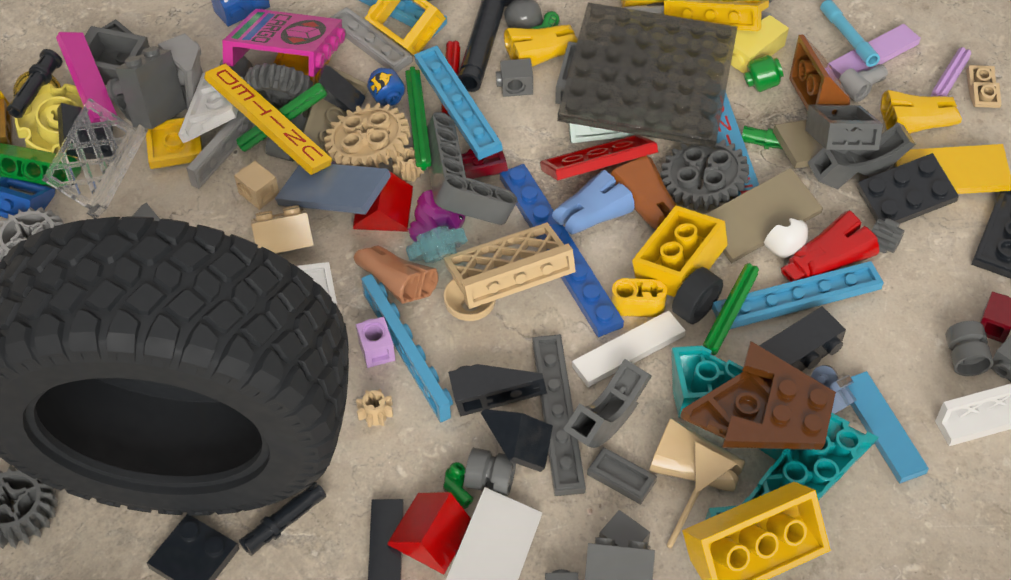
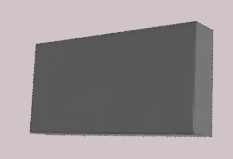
M605 447L602 448L587 470L588 476L640 505L657 480L656 475Z

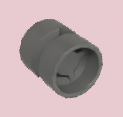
M963 321L947 329L945 335L948 347L952 350L951 359L953 367L958 375L976 376L992 368L994 362L989 345H987L988 340L983 324L977 321Z
M473 447L466 466L464 486L481 491L484 487H489L490 490L508 496L514 480L516 463L510 462L503 453H498L494 457L489 450Z

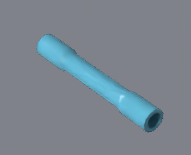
M825 0L820 6L823 14L838 28L867 66L872 67L876 65L880 60L878 53L843 16V12L832 0Z

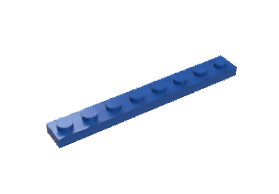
M525 164L510 168L505 172H500L501 182L507 190L514 193L517 197L516 206L528 226L532 228L548 222L563 244H569L573 249L576 272L563 276L561 279L596 336L599 338L623 328L624 320L565 230V227L559 225L553 219V208ZM543 234L537 236L536 238L545 240L547 235Z

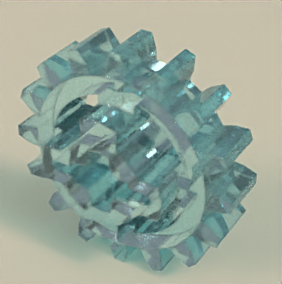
M448 226L444 228L437 227L419 234L416 237L417 242L407 246L406 252L409 260L412 262L424 260L425 263H435L444 259L443 257L457 253L456 248L466 244L468 240L463 228L449 230Z

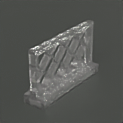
M89 98L42 180L88 208L86 214L96 219L108 208L148 129L140 124L136 128ZM89 109L99 115L101 122L91 123L88 116ZM110 126H117L125 131L123 137L114 138ZM103 127L107 139L97 140L93 128ZM86 129L90 141L80 142L77 130ZM110 144L113 156L103 157L100 146ZM93 147L97 159L87 160L83 148ZM76 149L80 161L69 162L66 150ZM99 164L103 175L93 177L89 165ZM82 166L86 179L76 180L72 168ZM65 169L69 181L62 182L52 175L55 170ZM78 185H89L92 193L90 199L80 193Z

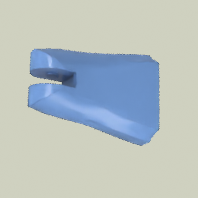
M603 170L590 179L575 195L559 205L553 212L552 217L559 225H565V230L573 235L599 223L633 212L635 208L633 195L623 184L619 183L615 186V178L606 170Z

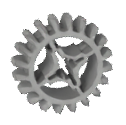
M29 207L26 212H22L19 209L18 214L14 216L8 214V220H0V261L7 255L10 249L19 242L27 240L29 236L64 224L59 215L55 216L51 210L45 211L42 207L36 211Z

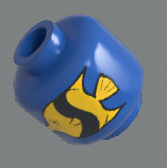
M378 68L374 70L367 83V88L372 97L381 106H386L387 104L390 106L396 105L400 102L405 92L402 80L396 71L391 68Z

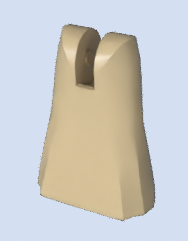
M671 417L656 449L649 471L695 481V442L737 463L736 466L708 485L720 490L734 492L739 481L737 475L742 473L746 462L733 453L708 441Z

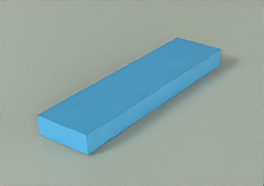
M868 372L852 376L851 379L854 383L849 385L848 388L857 401L850 405L866 431L879 437L874 444L899 484L927 474L928 466Z

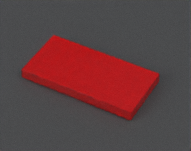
M635 134L542 160L540 166L542 172L558 181L659 151L656 142Z

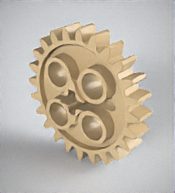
M368 103L365 109L356 106L355 112L346 110V117L337 116L339 122H331L332 129H327V136L324 137L327 154L332 158V162L335 161L339 165L363 167L374 165L375 168H379V163L383 162L389 165V158L398 159L397 152H405L404 145H409L408 138L411 137L408 120L405 119L403 112L399 113L398 108L391 110L389 104L381 108L380 103L371 108Z

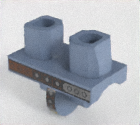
M821 365L813 370L811 375L813 379L836 392L832 408L833 414L857 401L848 388L849 385L854 383L849 375L839 379L837 371L829 365Z

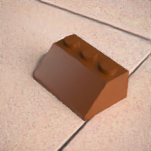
M804 34L798 35L789 79L807 111L809 104L850 105L849 95L846 94L840 80L837 79L823 55ZM834 109L832 111V114H835L837 110Z

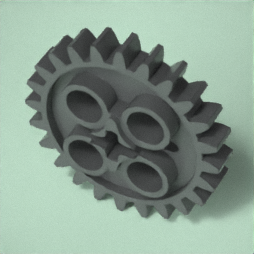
M702 137L700 143H696L695 140L691 139V145L687 146L681 143V150L673 148V156L666 155V163H662V171L660 172L662 181L671 197H674L675 203L683 200L684 208L689 206L690 203L693 204L694 210H697L700 205H704L705 210H708L710 204H714L718 208L719 202L727 203L730 196L733 198L738 197V191H744L745 184L749 182L747 157L742 155L741 149L735 150L734 143L726 146L725 139L720 143H716L715 137L710 142H706L705 138Z

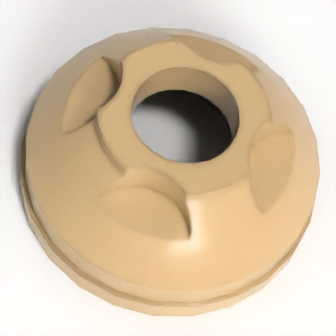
M454 279L446 285L444 290V302L448 312L460 320L475 321L482 319L490 314L495 306L496 300L482 304L474 311L465 310L462 307L465 303L464 294Z

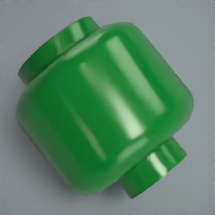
M764 55L749 61L747 64L748 72L743 73L748 87L753 86L757 92H763L778 86L781 78L784 77L778 58L773 59L770 55Z

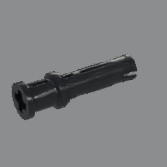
M43 49L39 54L40 59L29 68L28 79L7 106V111H9L11 116L22 118L41 87L51 82L53 72L63 64L62 58L55 51Z

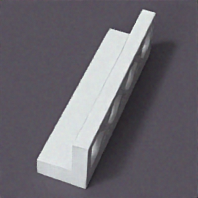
M1011 384L943 402L935 422L948 446L1011 429Z

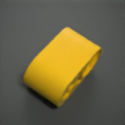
M622 278L615 281L612 286L611 301L620 316L657 317L665 310L667 287L659 280Z

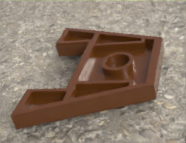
M750 341L742 371L772 380L762 424L731 415L722 447L822 450L826 441L836 392Z

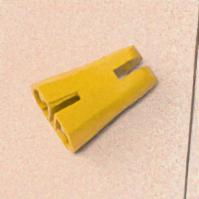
M558 25L540 29L507 28L504 31L505 48L510 59L531 58L532 67L552 58L565 55L568 41L580 43L571 25Z
M887 90L882 94L880 110L887 130L897 122L904 125L910 134L926 129L960 124L962 121L954 97L916 96Z

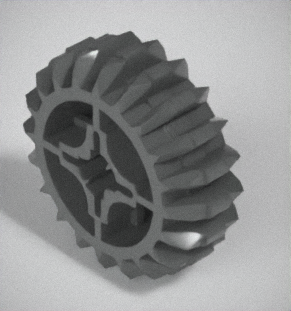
M276 63L256 64L254 67L249 68L244 77L247 84L254 88L277 110L313 86L310 77L304 75L302 71H296L294 67L289 68L285 65H277Z
M11 465L7 472L3 473L0 470V547L2 549L8 543L11 547L16 548L21 540L29 545V537L32 535L41 538L40 529L42 527L50 528L48 519L56 517L54 507L58 506L55 488L41 483L37 478H31Z

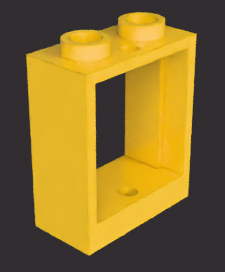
M378 0L376 4L370 7L365 19L413 56L422 51L446 19L436 7L426 0H411L425 10V12L406 37L402 39L383 25L401 0Z

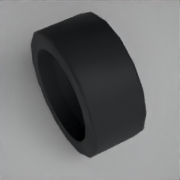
M701 267L696 269L677 291L673 299L672 311L690 324L699 322L712 309L713 302L718 300L722 292L723 280L707 268Z

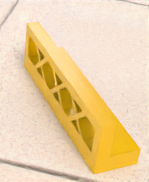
M664 0V25L759 31L761 29V13L769 7V0Z

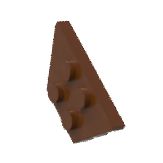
M742 372L683 408L680 417L725 439L731 415L762 424L772 380L748 372Z

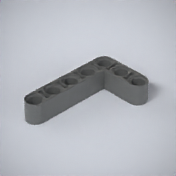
M441 112L433 113L427 125L432 161V165L428 167L435 203L447 211L498 225L505 224L517 203V197L507 189L466 178L454 120L447 114Z

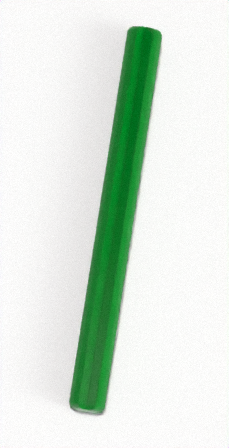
M411 66L410 70L405 71L415 164L416 167H420L421 170L425 171L427 167L432 165L421 75L420 70H416L414 66Z

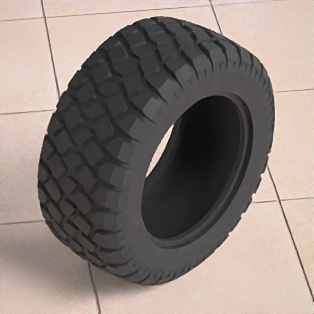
M136 216L86 219L42 230L29 236L27 240L19 242L0 261V457L11 466L13 465L17 470L33 479L37 478L41 483L60 491L65 489L68 494L86 500L94 498L97 503L120 508L121 505L127 506V509L151 513L152 510H158V514L182 515L184 512H187L191 516L212 515L216 512L220 515L238 513L242 510L249 511L277 503L311 486L326 472L332 460L342 426L347 399L349 344L346 323L343 322V316L337 304L332 301V297L320 284L313 281V278L274 252L264 247L258 248V244L234 234L227 236L222 230L197 224V227L189 226V222L162 218L159 221H154V217Z

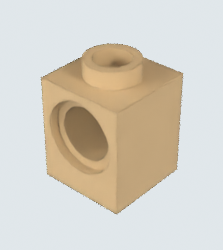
M253 161L234 175L238 193L259 210L275 199L279 193L276 177L256 161Z

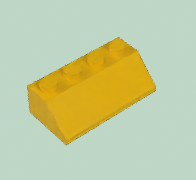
M797 482L789 483L682 530L690 561L702 580H768L831 551L816 490Z

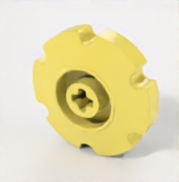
M51 83L43 85L23 117L15 118L18 138H26V148L60 154L57 108L61 103L84 108L76 86L64 84L61 88H55Z

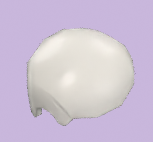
M790 218V226L776 225L767 235L764 241L765 247L779 257L787 258L793 256L808 240V227L803 220Z

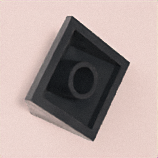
M484 409L481 412V415L510 462L539 472L545 469L553 425L524 413Z

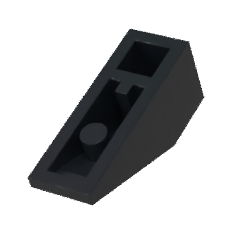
M481 364L461 366L457 370L448 372L460 417L480 412L484 409H491L547 394L542 373Z

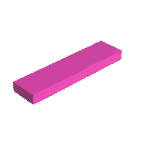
M59 32L56 37L90 123H115L118 116L108 96L84 34L80 32Z

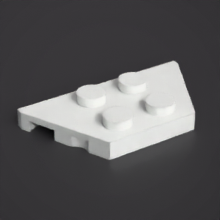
M205 72L202 73L178 134L183 143L236 118L238 109L204 79Z

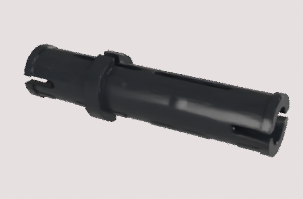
M314 482L282 506L277 512L269 517L265 516L260 520L261 523L255 529L239 539L242 548L250 556H253L272 539L277 540L285 528L326 498L323 488L317 482Z

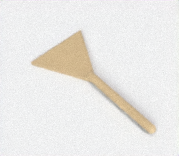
M695 442V489L667 543L668 548L673 547L700 491L737 465L734 461Z

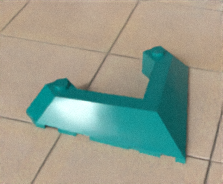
M702 345L673 347L671 350L672 390L678 418H681L680 414L683 408L744 372L742 371L743 367L731 360L725 362L711 355L712 351ZM831 413L826 441L822 450L758 448L775 459L776 462L769 468L743 503L792 482H797L816 490L819 501L879 437L868 431L864 434L850 427L849 421ZM736 506L709 508L705 520Z

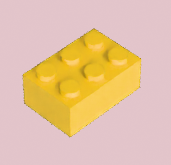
M675 205L632 259L635 279L659 280L666 285L667 295L675 297L677 291L690 274L701 267L709 270L727 247L725 221Z

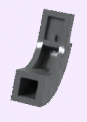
M624 359L603 393L588 406L579 403L563 430L588 447L597 448L603 445L623 426L639 404L636 401L652 375Z

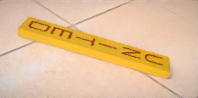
M227 64L205 72L204 79L310 175L331 166L332 158Z

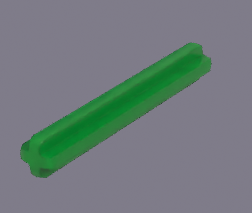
M316 83L278 111L291 121L326 97V89L322 84ZM255 126L237 138L236 141L239 148L246 152L268 136Z
M750 263L744 265L710 329L703 346L712 351L711 355L714 356L718 353L758 276L759 268Z

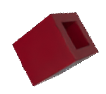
M991 292L980 323L984 326L987 338L1004 343L1011 331V298L1007 295Z

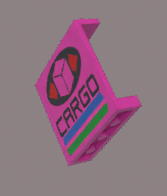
M255 9L222 40L223 64L234 66L250 49L309 56V76L314 77L345 40V29L342 28V19Z

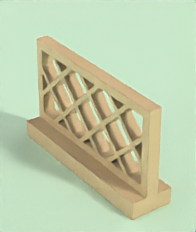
M548 222L443 257L447 269L464 294L465 303L469 309L576 272L573 249L569 244H563ZM543 234L547 235L545 240L534 238ZM513 244L521 245L519 249L508 247ZM528 246L539 248L537 252L526 250ZM487 253H494V256L492 258L484 257L482 255ZM502 255L513 256L510 261L500 259ZM460 262H468L466 267L454 265ZM476 264L487 265L484 270L474 268Z

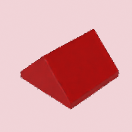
M390 172L391 177L366 214L355 213L353 229L408 232L413 186Z
M451 492L418 493L387 545L444 575L459 549L471 518Z

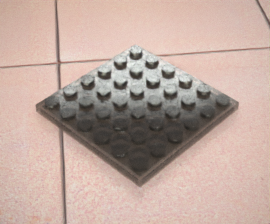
M588 2L559 107L557 121L715 148L738 27Z

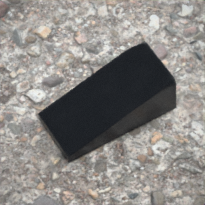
M328 65L322 68L314 85L320 83L326 89L327 96L323 98L324 100L344 111L350 110L355 112L356 106L361 108L366 97Z

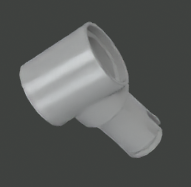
M882 64L868 71L862 70L857 72L851 68L846 70L839 77V80L846 94L855 102H860L870 93L873 84L886 79L888 71Z

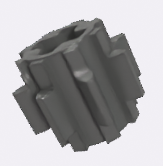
M886 218L885 221L877 220L872 232L877 236L879 252H895L905 230L899 228L900 223Z

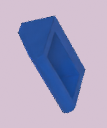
M0 177V216L8 219V214L14 216L18 214L19 209L22 212H26L29 207L34 211L40 207L45 210L55 195V189L33 182ZM10 187L17 188V189H20V190H23V191H27V192L33 193L34 195L25 194V193H22V192H19V191H15V190H12V189H9V188H10Z

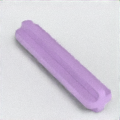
M961 47L957 50L932 90L931 96H947L970 59L971 51L969 49L966 50L964 47Z

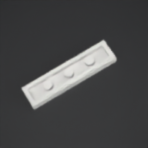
M667 311L573 360L572 368L585 385L590 387L615 374L624 359L634 364L685 336L686 330L671 312Z

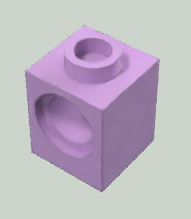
M384 317L368 319L356 324L358 341L367 368L395 361L394 345Z

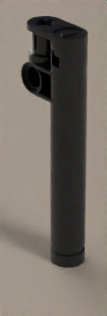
M481 0L458 73V78L468 92H475L481 88L504 8L514 0Z

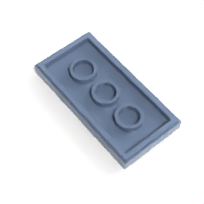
M331 164V166L310 175L298 165L275 197L278 205L282 206L299 205L300 208L366 214L391 177V174L386 168Z

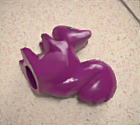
M432 190L425 191L417 200V206L414 211L416 221L410 223V228H408L409 236L418 244L429 245L438 239L440 233L438 227L446 226L457 238L459 230L464 224L465 215L440 208L433 199Z

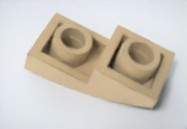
M969 65L966 74L973 106L1000 108L1002 106L1000 83H996L995 66Z

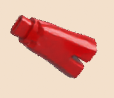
M845 211L818 236L806 243L789 258V263L781 268V272L789 282L831 272L871 258L879 253L877 236L866 226L860 229L862 223L852 211Z

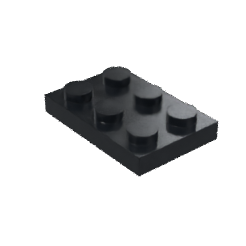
M933 153L859 181L857 185L876 222L878 219L885 221L886 218H889L901 224L955 203L959 198V195Z

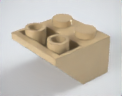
M299 205L282 208L283 213L272 215V211L259 212L255 214V219H251L254 240L258 244V248L264 247L274 253L314 246L305 208L300 209Z

